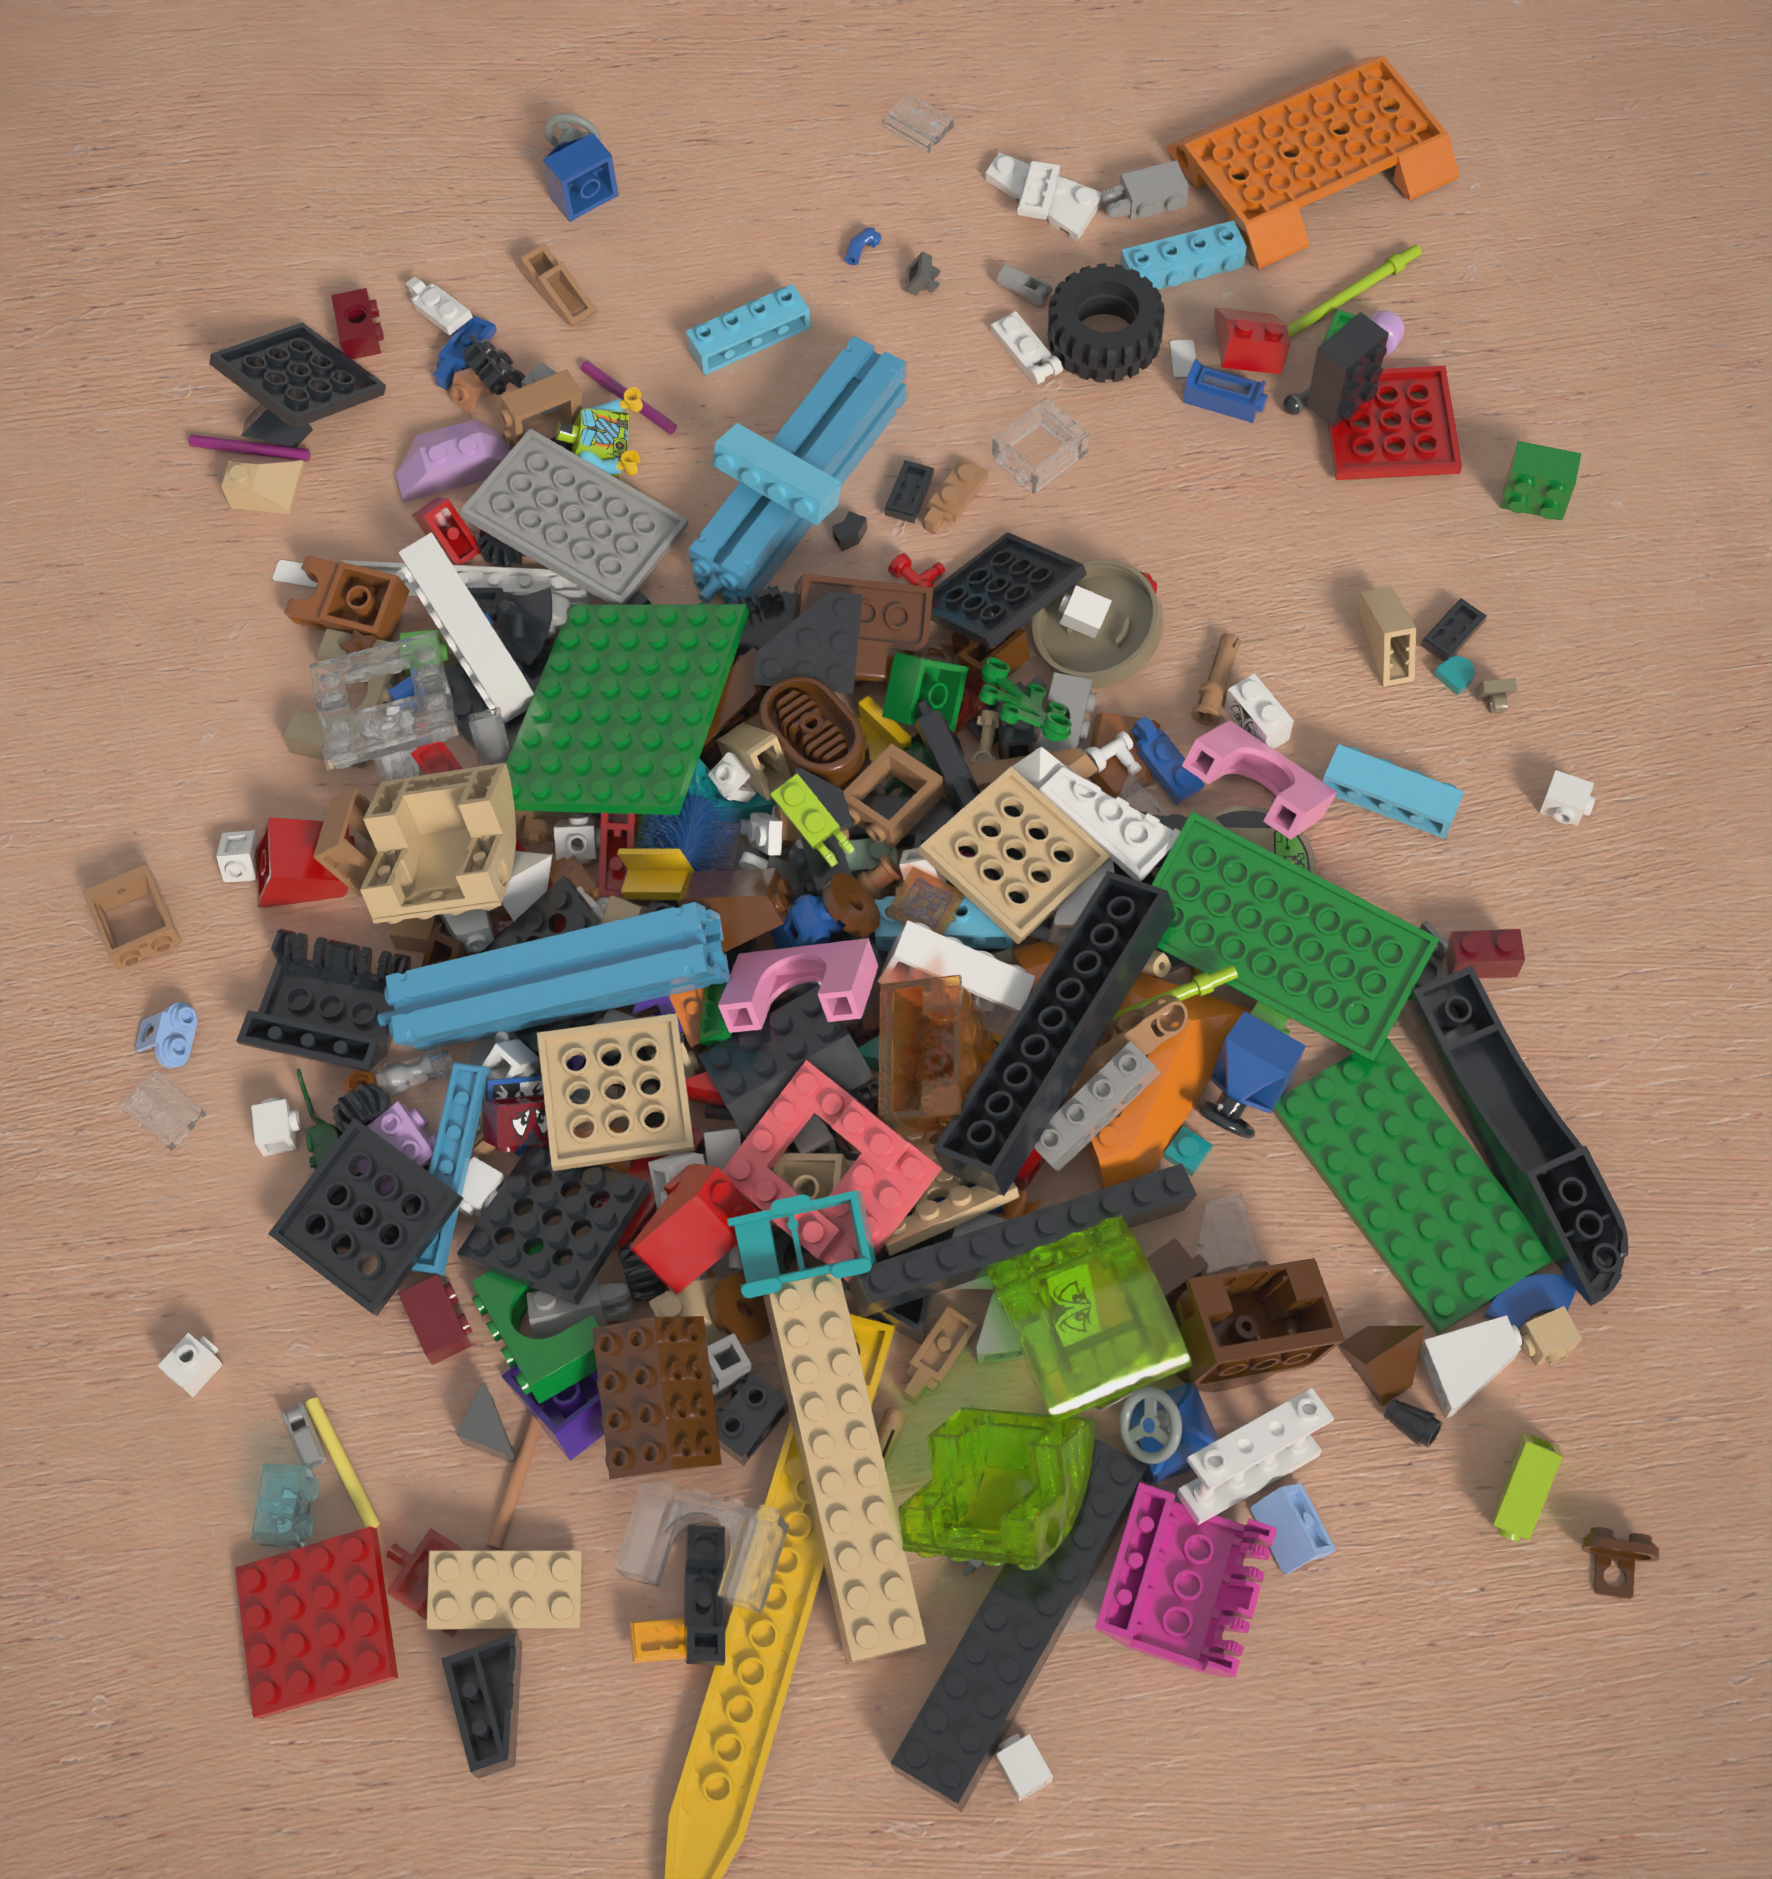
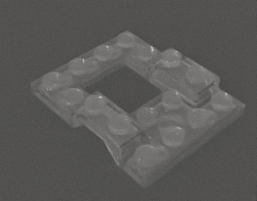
M436 631L309 664L315 704L323 730L324 739L321 740L327 771L347 768L353 764L380 759L386 755L410 751L419 746L443 742L449 738L459 736L453 698ZM410 668L415 691L414 696L354 712L350 701L349 684L366 682L371 678L386 674H396Z

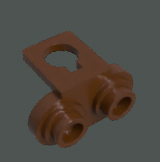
M1603 1527L1591 1528L1590 1534L1582 1538L1581 1548L1584 1552L1596 1555L1594 1592L1599 1595L1631 1599L1634 1594L1635 1561H1658L1660 1550L1652 1543V1536L1631 1533L1628 1536V1540H1620L1614 1537L1613 1530ZM1611 1561H1618L1619 1569L1625 1575L1624 1585L1620 1588L1610 1587L1604 1580V1571L1611 1566Z

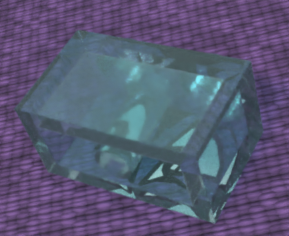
M263 1464L251 1536L260 1546L300 1548L304 1547L306 1537L311 1536L313 1516L309 1515L311 1500H316L318 1495L319 1481L308 1466Z

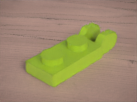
M798 773L770 794L812 849L816 848L831 868L838 862L832 851L822 843L827 838L833 835L841 849L848 854L855 850L840 830L839 824Z

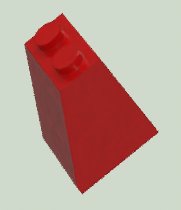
M268 818L256 847L258 907L266 908L345 897L349 887L313 857L324 821ZM348 823L344 838L355 847L354 836H349Z

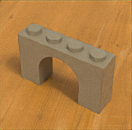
M327 629L316 654L323 672L357 679L368 686L367 694L363 702L355 710L342 716L328 717L294 709L283 738L290 753L363 769L367 758H371L374 753L375 738L378 730L382 729L381 725H385L386 706L392 703L388 690L396 686L399 676L402 677L405 673L400 661V644L377 639L372 647L375 659L362 658L352 665L350 654L339 646V644L351 639L352 634Z

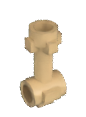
M982 710L981 716H978L977 724L983 727L979 751L971 755V762L973 764L997 760L992 754L995 729L998 728V714L1000 712Z

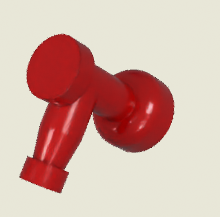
M905 553L895 557L888 567V572L893 577H903L914 586L934 587L932 581L937 576L945 573L944 565L937 562L932 568L918 574L911 568L912 560Z

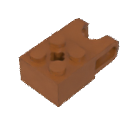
M306 556L301 569L305 571L311 581L318 583L317 590L313 596L307 599H290L284 614L292 622L325 632L327 629L350 634H353L354 629H356L363 636L376 635L378 640L391 642L410 592L400 577L342 561L337 563L313 556Z

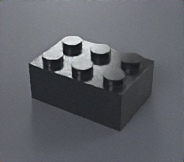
M1359 312L1317 349L1307 407L1335 427L1343 419L1349 420L1356 412L1358 406L1364 401H1371L1378 392L1377 383L1383 371L1381 366L1383 358L1387 353L1386 344L1389 333L1362 312Z

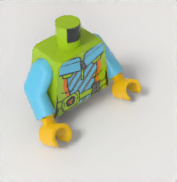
M631 387L625 391L624 400L618 398L602 405L580 410L574 425L559 422L556 430V440L572 443V453L615 478H619L623 470L628 475H635L638 472L637 464L641 460L638 452L628 450L629 413L626 412V409L629 408L633 412H639L642 409L643 403L639 399L642 396L640 390L636 387Z

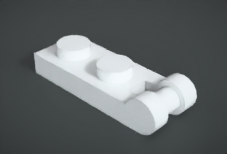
M1016 311L991 324V333L1035 386L1044 382L1045 377L1049 375L1055 376L1063 371L1060 360L1056 356H1052Z

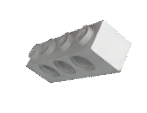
M1130 1041L1054 1114L1034 1148L1059 1172L1161 1073L1136 1045Z

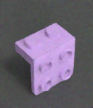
M397 1102L367 1126L421 1167L425 1165L430 1166L437 1135H431L425 1126L429 1122L418 1108L415 1107L412 1110ZM361 1159L356 1163L362 1174H365L368 1170L369 1162L367 1159ZM387 1178L381 1183L380 1193L382 1196L389 1195L395 1187L393 1178Z

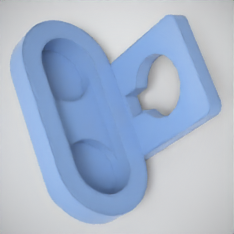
M178 1002L168 1006L165 1011L143 1019L135 1051L142 1052L155 1046V1056L162 1066L174 1069L184 1065L189 1059L197 1028L198 1018L195 1010L187 1003ZM151 1026L154 1027L153 1033L145 1040L148 1029Z

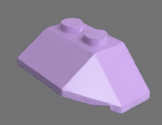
M476 419L416 435L396 473L403 502L485 481L513 447L507 448L500 433Z

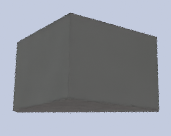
M484 1384L478 1387L457 1436L463 1445L512 1462L516 1459L515 1453L492 1395Z

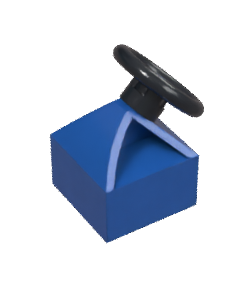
M1244 1011L1225 1038L1210 1080L1222 1091L1216 1104L1205 1099L1196 1098L1192 1101L1193 1109L1210 1122L1228 1132L1246 1139L1253 1138L1255 1136V1129L1240 1118L1246 1106L1272 1113L1277 1102L1290 1086L1306 1045Z

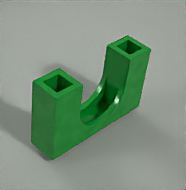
M538 1244L533 1246L529 1250L528 1255L539 1253L544 1245ZM560 1260L557 1262V1266H562ZM490 1271L471 1281L477 1292V1295L472 1297V1300L481 1316L489 1313L492 1320L487 1322L486 1325L496 1342L501 1339L504 1340L506 1346L500 1350L510 1368L518 1365L521 1373L515 1375L525 1395L533 1392L540 1404L597 1371L596 1356L593 1352L594 1339L592 1328L599 1327L593 1315L555 1336L544 1339L528 1338L519 1333L522 1318L528 1311L527 1293L539 1290Z

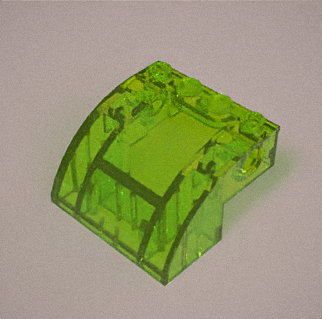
M1121 1215L1104 1219L1093 1227L1081 1232L1071 1233L1064 1239L1047 1246L1037 1247L1030 1253L1013 1260L1003 1261L998 1266L986 1270L997 1303L1020 1345L1030 1378L1053 1423L1119 1397L1154 1379L1159 1380L1192 1366L1180 1331L1161 1287L1143 1251Z
M965 1407L959 1409L927 1436L933 1478L898 1507L903 1551L916 1552L918 1556L923 1558L936 1555L949 1556L951 1560L956 1562L970 1559L983 1560L986 1565L990 1566L1004 1563L1016 1564L1023 1570H1032L1040 1567L1062 1544L1081 1508L1092 1464L1095 1436L1094 1419Z

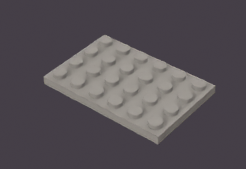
M531 428L460 509V517L610 605H626L688 525V519Z

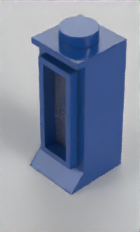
M1195 358L1185 382L1183 403L1253 423L1257 412L1263 413L1268 395L1264 394V380L1261 383L1203 366Z

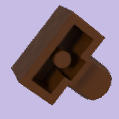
M1017 628L1002 643L991 649L956 632H953L951 637L959 665L969 667L965 683L978 692H981L983 685H989L982 680L983 674L981 672L986 658L995 657L1006 662L1010 666L1007 678L1030 659L1026 631L1021 628Z

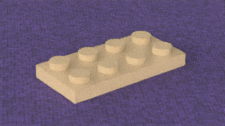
M429 1551L426 1630L579 1629L582 1551Z

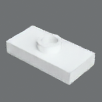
M1031 161L1017 208L1018 215L1047 220L1060 173V165Z

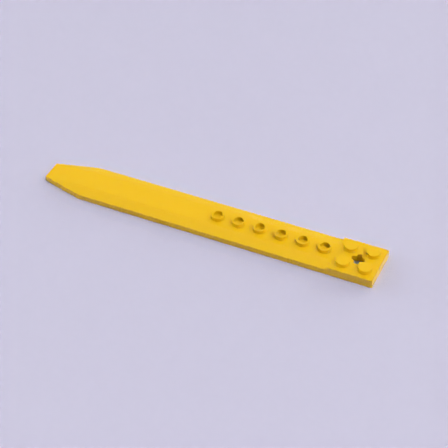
M849 1314L872 1408L895 1332V1326ZM791 1420L725 1631V1665H715L669 1813L664 1879H722L744 1841L823 1574L824 1563Z

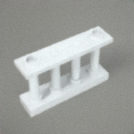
M1313 1388L1303 1392L1188 1456L1187 1462L1198 1478L1179 1488L1177 1492L1178 1498L1197 1525L1205 1522L1319 1457L1322 1450L1310 1434L1331 1423L1334 1420L1333 1415Z

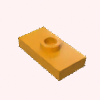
M684 1617L637 1621L629 1624L633 1663L685 1659Z

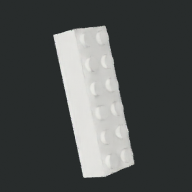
M432 532L398 552L405 564L400 566L401 570L493 716L500 713L505 723L528 710L534 693Z

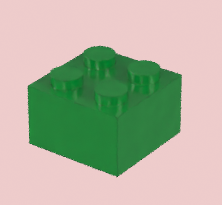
M1518 441L1506 477L1500 508L1511 510L1515 513H1527L1541 516L1545 519L1563 521L1576 485L1581 453Z
M895 652L882 717L915 725L917 719L921 718L916 705L922 701H928L932 711L940 710L951 731H955L969 667Z

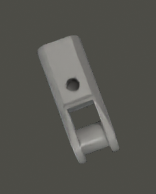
M1006 264L1000 270L997 277L998 285L1022 296L1037 307H1041L1045 302V296L1051 295L1053 291L1051 285L1046 281L1031 277Z
M303 1401L298 1402V1407L287 1412L285 1409L281 1410V1416L303 1469L312 1470L326 1463L327 1456ZM305 1420L307 1426L295 1431L293 1425Z

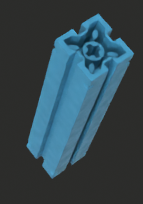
M853 336L847 343V348L840 352L771 442L836 478L843 485L895 416L896 410L901 408L907 400L906 384L903 383V380L906 378V361L885 351L880 355L874 352L873 345ZM740 482L700 533V538L695 540L689 548L694 584L701 590V593L698 595L699 599L708 604L716 593L719 592L722 594V600L728 604L741 600L740 596L747 598L751 592L755 595L757 592L764 590L813 523Z
M693 902L684 904L680 908L672 907L408 970L404 974L395 973L387 975L385 999L389 1006H394L395 1010L379 1013L378 1022L380 1026L389 1025V1031L395 1044L406 1047L413 1045L414 1049L426 1052L438 1049L439 1046L448 1047L495 1036L501 1031L509 1033L709 987L710 984L718 985L731 982L727 956L722 952L721 941H724L720 914L711 909L706 910L705 906Z

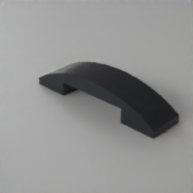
M687 1526L684 1573V1650L686 1664L725 1665V1627H723L725 1527Z

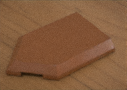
M1100 713L1095 717L1090 747L1100 749L1114 741L1116 735L1124 731L1133 742V748L1129 752L1132 754L1135 762H1138L1142 768L1138 773L1131 776L1127 768L1114 755L1106 760L1107 764L1104 770L1097 774L1094 773L1089 778L1093 783L1101 787L1104 793L1115 799L1119 797L1124 800V797L1151 783L1152 773L1138 756L1139 749L1136 745L1138 740L1131 732L1135 722L1142 718ZM1150 720L1157 730L1160 729L1159 723L1155 720Z

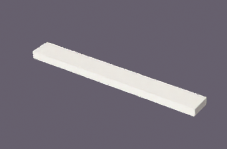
M341 560L349 564L397 575L410 590L408 596H418L400 568L405 563ZM453 565L468 588H503L504 592H510L512 596H524L550 587L551 591L563 594L571 603L588 602V591L550 569Z

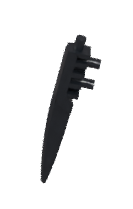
M922 701L916 705L921 718L917 719L915 726L938 774L943 777L944 789L952 807L957 806L958 810L961 811L981 793V790L943 713L940 710L932 711L928 701ZM992 826L981 827L982 832L986 836H997ZM989 868L994 879L999 880L1001 878L1000 874L996 870ZM1013 891L1008 893L1009 897H1012L1013 902L1023 903L1019 892Z

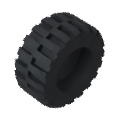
M1106 263L1097 264L1095 268H1091L1090 265L1083 267L1078 274L1074 271L1065 277V282L1062 281L1058 284L1049 302L1047 335L1050 350L1054 352V356L1060 360L1061 364L1064 363L1066 370L1072 374L1075 372L1079 373V377L1085 380L1093 378L1096 379V382L1105 383V380L1113 379V382L1122 381L1124 376L1128 375L1131 378L1139 374L1140 368L1142 370L1146 369L1152 363V359L1157 357L1160 344L1162 343L1165 308L1164 303L1161 301L1162 296L1156 287L1153 288V283L1146 276L1141 278L1138 271L1132 268L1130 271L1126 270L1123 265L1115 264L1114 267H1110ZM1110 314L1124 319L1130 325L1115 332H1100L1090 329L1082 321L1094 315Z

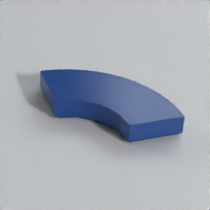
M1539 1274L1525 1277L1498 1294L1490 1304L1484 1317L1493 1320L1507 1315L1511 1326L1515 1325L1520 1330L1525 1321L1537 1314L1549 1313L1565 1306L1568 1312L1576 1289L1566 1276Z

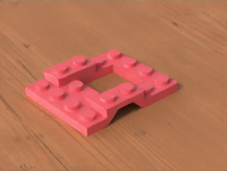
M806 1060L728 1161L722 1172L741 1193L763 1211L770 1210L771 1204L775 1200L802 1195L773 1171L772 1168L814 1113L832 1126V1129L862 1152L829 1196L855 1190L862 1191L875 1255H877L942 1170V1167L891 1129L845 1089ZM848 1203L794 1215L795 1220L799 1223L797 1231L800 1244L817 1259L822 1260L826 1264H832L860 1257ZM789 1217L772 1220L793 1238L792 1232L787 1226ZM853 1276L844 1277V1279L849 1283Z

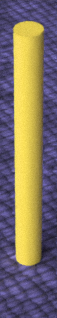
M315 1397L308 1400L305 1406L365 1528L369 1526L378 1527L380 1522L319 1398Z

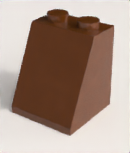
M776 868L694 871L688 874L677 903L682 907L684 904L697 902L705 906L706 910L711 909L720 914L724 941H721V946L724 953L784 924L793 897V890L787 878H781Z

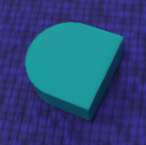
M1454 656L1436 668L1434 676L1458 696L1472 683L1475 668L1467 658Z

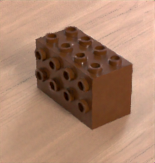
M704 1316L650 1317L592 1328L594 1339L593 1352L596 1356L598 1374L597 1388L600 1393L602 1409L601 1425L604 1430L606 1445L605 1461L609 1471V1480L722 1465Z

